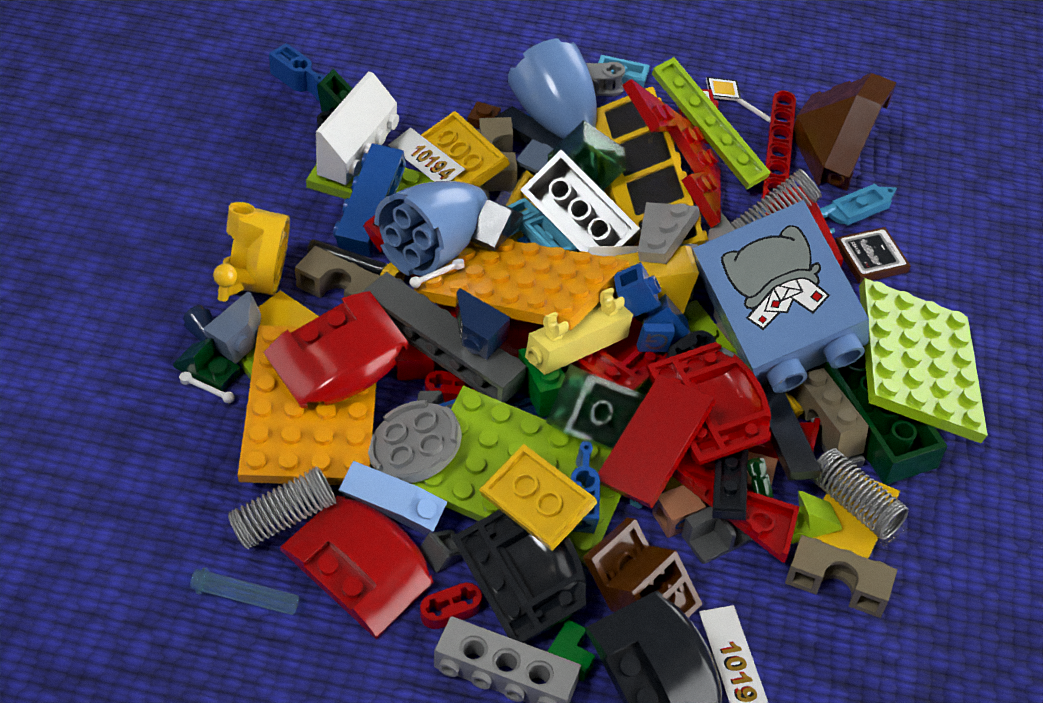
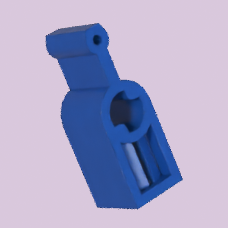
M287 43L269 53L270 73L295 91L310 92L319 101L317 84L324 76L312 70V63L306 56Z
M582 441L575 461L578 468L572 472L570 479L593 495L597 500V504L581 520L582 525L578 523L571 532L594 534L599 521L600 477L596 470L589 467L593 446L591 442Z

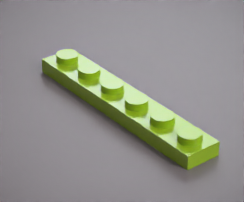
M675 57L653 68V77L691 123L700 128L705 136V140L747 190L769 177L770 171Z

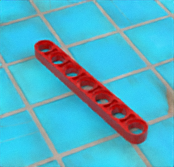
M788 91L776 92L771 104L765 166L770 171L768 178L763 180L761 198L764 199L765 195H769V192H771L769 188L777 189V185H781V182L786 183L785 180L789 179L796 97ZM778 101L787 102L789 105L780 104ZM776 118H784L787 122L779 121ZM774 135H782L786 137V139L776 138ZM773 152L782 153V154H784V156H783V157L775 156V155L773 154ZM771 170L781 171L783 174H773Z

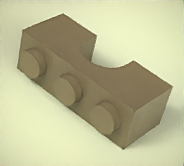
M511 117L479 118V129L476 130L503 153L510 163L508 167L483 184L484 190L513 191L517 184V163L515 152H513Z
M314 246L295 267L296 286L319 298L334 288L345 289L344 297L361 293L381 277L317 246Z
M824 368L806 372L808 375L807 379L801 385L794 388L793 397L804 409L802 416L806 421L815 417L820 418L822 424L821 441L828 450L836 448L844 454V457L864 453L869 425Z
M801 535L785 584L816 595L820 584L824 580L832 578L841 580L851 591L848 607L881 618L889 601L898 569L887 566L881 561H873L859 556L850 550L840 549L823 543L819 539Z

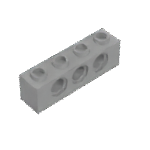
M452 616L434 650V667L443 674L450 677L458 676L464 678L481 689L490 688L498 691L515 702L570 703L579 681L581 664ZM469 654H476L480 656V658L470 659L466 656ZM508 666L513 670L504 672L499 667ZM539 678L544 680L546 683L535 684L531 680Z

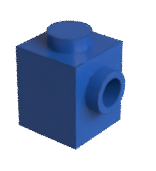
M641 262L615 274L616 293L618 297L625 299L624 306L633 313V317L647 313L660 306L658 293L661 292L659 282L654 275L649 276Z
M665 294L659 299V307L642 315L644 323L673 324L675 332L670 344L671 346L690 333L687 318Z

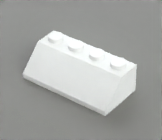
M368 71L316 131L317 175L347 185L353 176L359 174L364 153L369 152L371 144L382 145L389 132L397 127L399 122L397 102L374 73Z

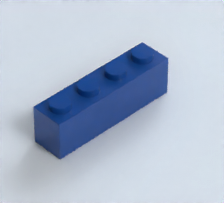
M372 143L369 152L364 153L361 161V172L359 176L356 175L353 179L352 194L350 198H346L344 201L342 219L337 221L334 226L333 237L336 238L338 247L371 257L375 245L363 225L375 215L377 206L384 198L396 193L406 168L404 150Z

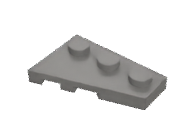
M646 202L638 247L639 261L667 264L700 217L699 207L688 206L683 203L662 204Z

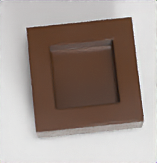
M477 101L467 117V122L473 127L479 128V118H495L496 115L501 113V108Z

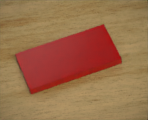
M658 375L598 472L600 485L652 509L716 403L714 397Z

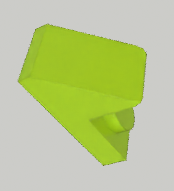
M798 491L800 508L791 544L799 542L801 535L813 538L842 530L830 502L803 491Z

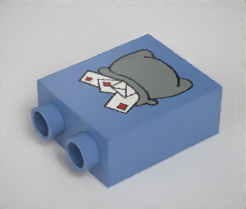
M804 200L693 248L695 262L699 271L698 276L739 358L753 372L760 385H771L775 393L787 392L798 387L807 379L806 371L825 362H829L832 368L845 367L858 360L864 354L865 349L863 346L869 342V318Z

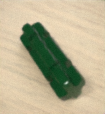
M757 457L748 460L747 468L749 476L752 478L753 492L773 498L769 475L766 473L765 459Z

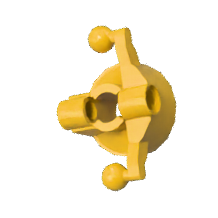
M234 202L229 205L226 232L234 239L231 256L224 258L223 263L217 266L213 272L214 281L219 285L217 298L219 301H227L229 296L240 291L272 296L276 294L288 246L290 231L289 215L258 209L245 202Z

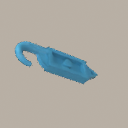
M876 184L833 200L832 204L820 208V211L824 218L829 217L839 224H846L848 226L890 208L891 199L897 188L878 187ZM829 229L831 234L835 233V229Z

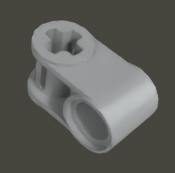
M586 63L596 96H618L623 93L622 77L625 75V67L621 63Z

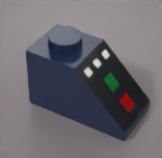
M461 288L456 292L455 313L461 344L469 352L487 360L509 338L511 317Z

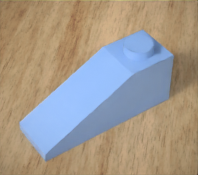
M356 461L351 463L338 489L343 494L379 510L386 516L423 535L434 531L447 504V501L418 486Z

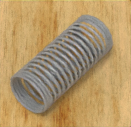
M798 169L793 175H790V179L785 180L786 183L781 182V185H777V189L773 188V192L765 195V199L761 198V202L757 201V205H753V209L749 208V212L745 211V216L740 214L741 219L736 218L731 224L736 230L752 223V220L761 219L762 217L759 212L763 217L767 216L764 210L769 215L772 214L767 205L774 213L777 212L771 202L778 210H782L774 198L777 199L783 208H786L787 206L779 195L788 206H791L792 204L783 192L790 198L793 204L797 203L786 187L792 192L798 202L802 201L791 185L809 206H812L809 199L816 203L818 199L822 198V194L811 178L802 169ZM794 180L800 185L805 194L797 187Z
M836 448L826 451L819 457L817 462L822 471L819 479H810L812 482L822 488L823 491H826L831 498L839 502L844 509L852 513V516H855L857 520L865 524L880 539L890 537L900 528L908 516L909 509L906 505L900 503V500L896 501V497H892L891 493H887L886 489L883 490V486H879L878 482L870 479L869 475L861 471V468H857L856 464L849 461L848 457H844V454Z
M315 466L312 470L309 469V474L304 472L305 479L299 474V480L294 477V483L291 480L288 481L289 486L286 483H283V488L278 485V491L273 488L272 493L267 491V496L262 494V499L257 497L256 501L251 500V504L246 502V507L241 505L240 509L235 508L232 512L229 511L228 518L244 548L250 549V547L252 548L256 544L259 545L260 541L264 542L265 538H270V535L275 536V533H280L281 530L285 531L286 527L291 528V524L296 525L297 521L301 522L302 518L312 517V513L317 514L318 510H323V507L328 508L330 505L336 504L334 493L319 467ZM313 494L315 495L316 499L318 500L320 507H319L318 504L316 503ZM308 497H309V499L311 500V502L313 503L314 509H313L312 506L310 505V502H309V500H308ZM303 500H304L305 504L307 505V507H308V509H309V512L306 510L305 505H304V503H303ZM298 504L302 508L304 515L300 512ZM294 509L298 513L299 518L295 515ZM288 511L293 516V520L290 518ZM278 517H279V519L281 520V522L283 523V527L280 525V522H279V520H278ZM273 521L277 525L278 530L275 528Z

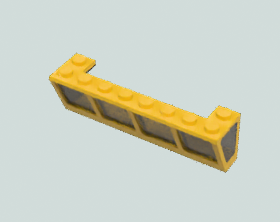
M654 87L645 88L657 97ZM629 96L597 108V122L592 141L594 145V158L605 194L640 229H642L646 202L662 204L683 203L688 206H694V200L681 181L687 177L686 171L681 169L680 153L675 151V141L668 131L651 133ZM701 215L681 244H698L699 246L708 241L707 232L705 230L702 231Z

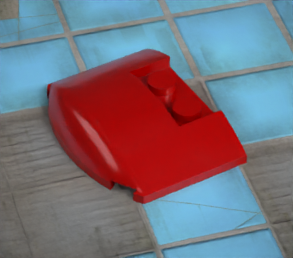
M370 291L341 298L343 303L291 333L287 329L264 351L265 357L301 408H308L306 402L324 401L325 406L334 404L366 390L384 377L397 364L395 359L402 347L405 351L408 348L409 343Z
M633 317L627 338L569 365L600 386L599 393L626 400L650 379L647 365L665 359L667 353L662 356L661 352H638L637 341L643 324ZM533 325L530 328V333L543 328L544 325Z
M717 342L647 365L652 384H654L658 375H661L714 397L716 401L714 407L687 450V453L698 465L768 442L771 436V431L769 432L771 412L762 386L753 372L738 356L734 354L733 357H730L720 352L719 350L722 345Z
M337 496L335 497L336 504L330 505L328 508L324 507L322 511L280 547V550L377 639L433 585L432 575L429 576L425 558L418 546L396 522L365 503Z

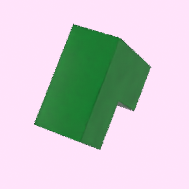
M568 619L547 652L581 664L579 680L584 682L594 666L596 655L580 647L585 640V628Z

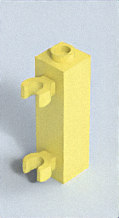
M611 287L601 292L600 303L572 330H568L569 324L567 321L560 324L557 323L558 313L553 312L546 315L543 320L544 327L529 333L525 358L544 375L627 338L633 313L624 307L625 299L623 297L617 299L613 297L614 289Z

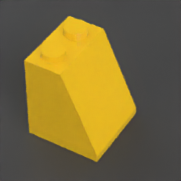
M686 245L679 246L667 264L641 262L649 276L654 275L659 282L661 292L658 293V298L660 299L666 294L682 313L685 311L699 275L691 246ZM638 252L615 256L617 259L629 261V267L641 262L639 261ZM614 287L613 297L617 299L619 297L616 293V287Z

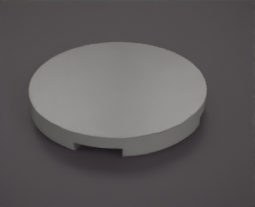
M427 400L413 401L398 406L383 416L384 421L373 433L368 450L370 463L374 469L405 482L415 483L432 477L452 461L461 444V427L455 414L447 406L443 407L438 404L428 403Z

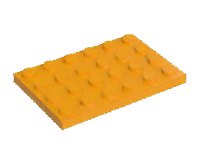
M507 238L493 252L470 241L463 251L453 259H463L464 268L459 270L453 269L421 283L420 287L414 288V290L419 294L425 295L432 303L456 307V292L461 288L512 319L543 325L546 315L556 312L558 313L557 323L560 324L567 321L569 324L568 330H572L600 302L601 292L615 287V274L629 268V261L617 259L614 256L592 255L585 251L574 252L564 250L561 247L551 248L540 246L537 243H522ZM453 260L450 261V262H449L448 264H446L445 266H448V265L452 264Z
M258 325L239 460L238 482L288 484V481L291 480L294 483V477L299 480L300 474L305 479L304 472L309 474V469L312 470V468L317 466L324 474L329 485H341L353 461L371 467L368 450L374 428L377 382L366 390L343 401L326 406L324 401L306 402L308 408H301L264 355V351L287 329L291 333L300 327Z

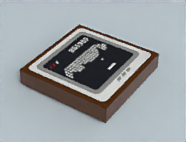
M886 227L836 237L835 239L845 263L858 283H861L864 278L873 281L909 272L911 265Z

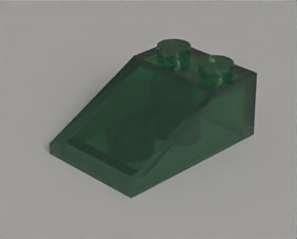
M570 364L546 423L565 434L613 450L646 394Z

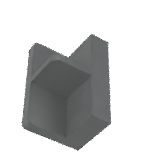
M711 506L686 517L681 535L702 564H706L754 541L729 520L712 518L713 508Z

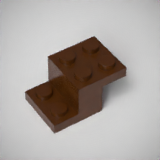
M627 517L583 557L612 612H616L654 591L663 594V597L677 605L688 618L702 605L677 551L649 546L635 518Z

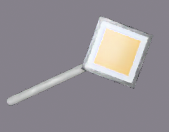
M706 77L707 88L712 89L715 99L737 101L753 113L770 122L768 115L741 99L737 80Z

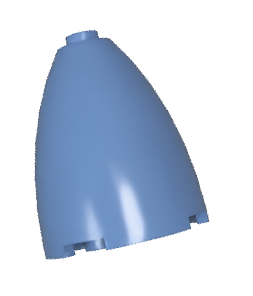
M559 38L546 40L534 45L523 53L525 58L515 68H510L508 74L510 88L527 113L545 129L562 139L575 142L580 146L588 144L595 133L597 103L592 78L580 50L574 42H561Z
M435 181L415 185L384 198L377 206L374 219L375 225L380 228L384 244L380 245L383 252L398 270L408 276L412 274L424 276L441 269L457 257L470 243L476 228L477 219L487 201V196L481 188L469 183Z

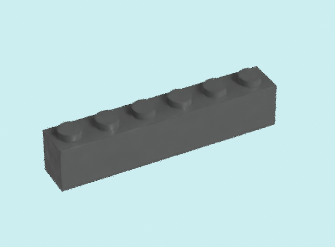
M386 272L362 291H370L410 345L478 392L506 403L525 385L527 366L519 358L511 356L501 348H498L487 360L469 352L461 344L457 319L449 311L441 309L429 301L425 295L419 294L407 286L403 280L395 278Z

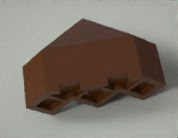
M870 73L864 75L859 80L847 81L833 86L831 90L822 93L819 91L810 96L796 117L793 138L818 187L824 181L843 190H848L857 160L881 108L887 109L897 82Z

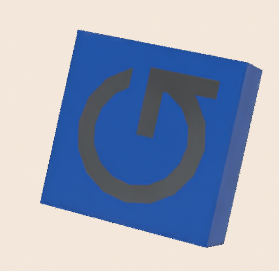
M643 323L637 341L638 352H668L675 332L673 324Z

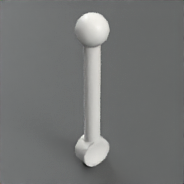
M455 259L452 264L422 277H412L410 285L412 288H418L421 283L453 269H462L465 267L464 260Z
M182 372L179 376L182 384H193L223 398L225 403H232L235 399L232 392H223L192 378L190 372Z

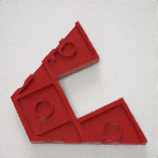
M633 79L628 80L622 86L651 133L668 131L693 170L694 174L688 175L681 181L699 207L710 228L721 222V169L717 164L719 159L716 153L705 145L703 141L705 136L699 127H694L691 122Z
M815 418L814 422L799 423L812 452L821 422L820 418ZM771 440L748 448L749 452L763 454L779 461ZM686 452L672 477L713 508L715 460L698 465ZM747 490L746 520H727L778 560L785 563L800 507Z

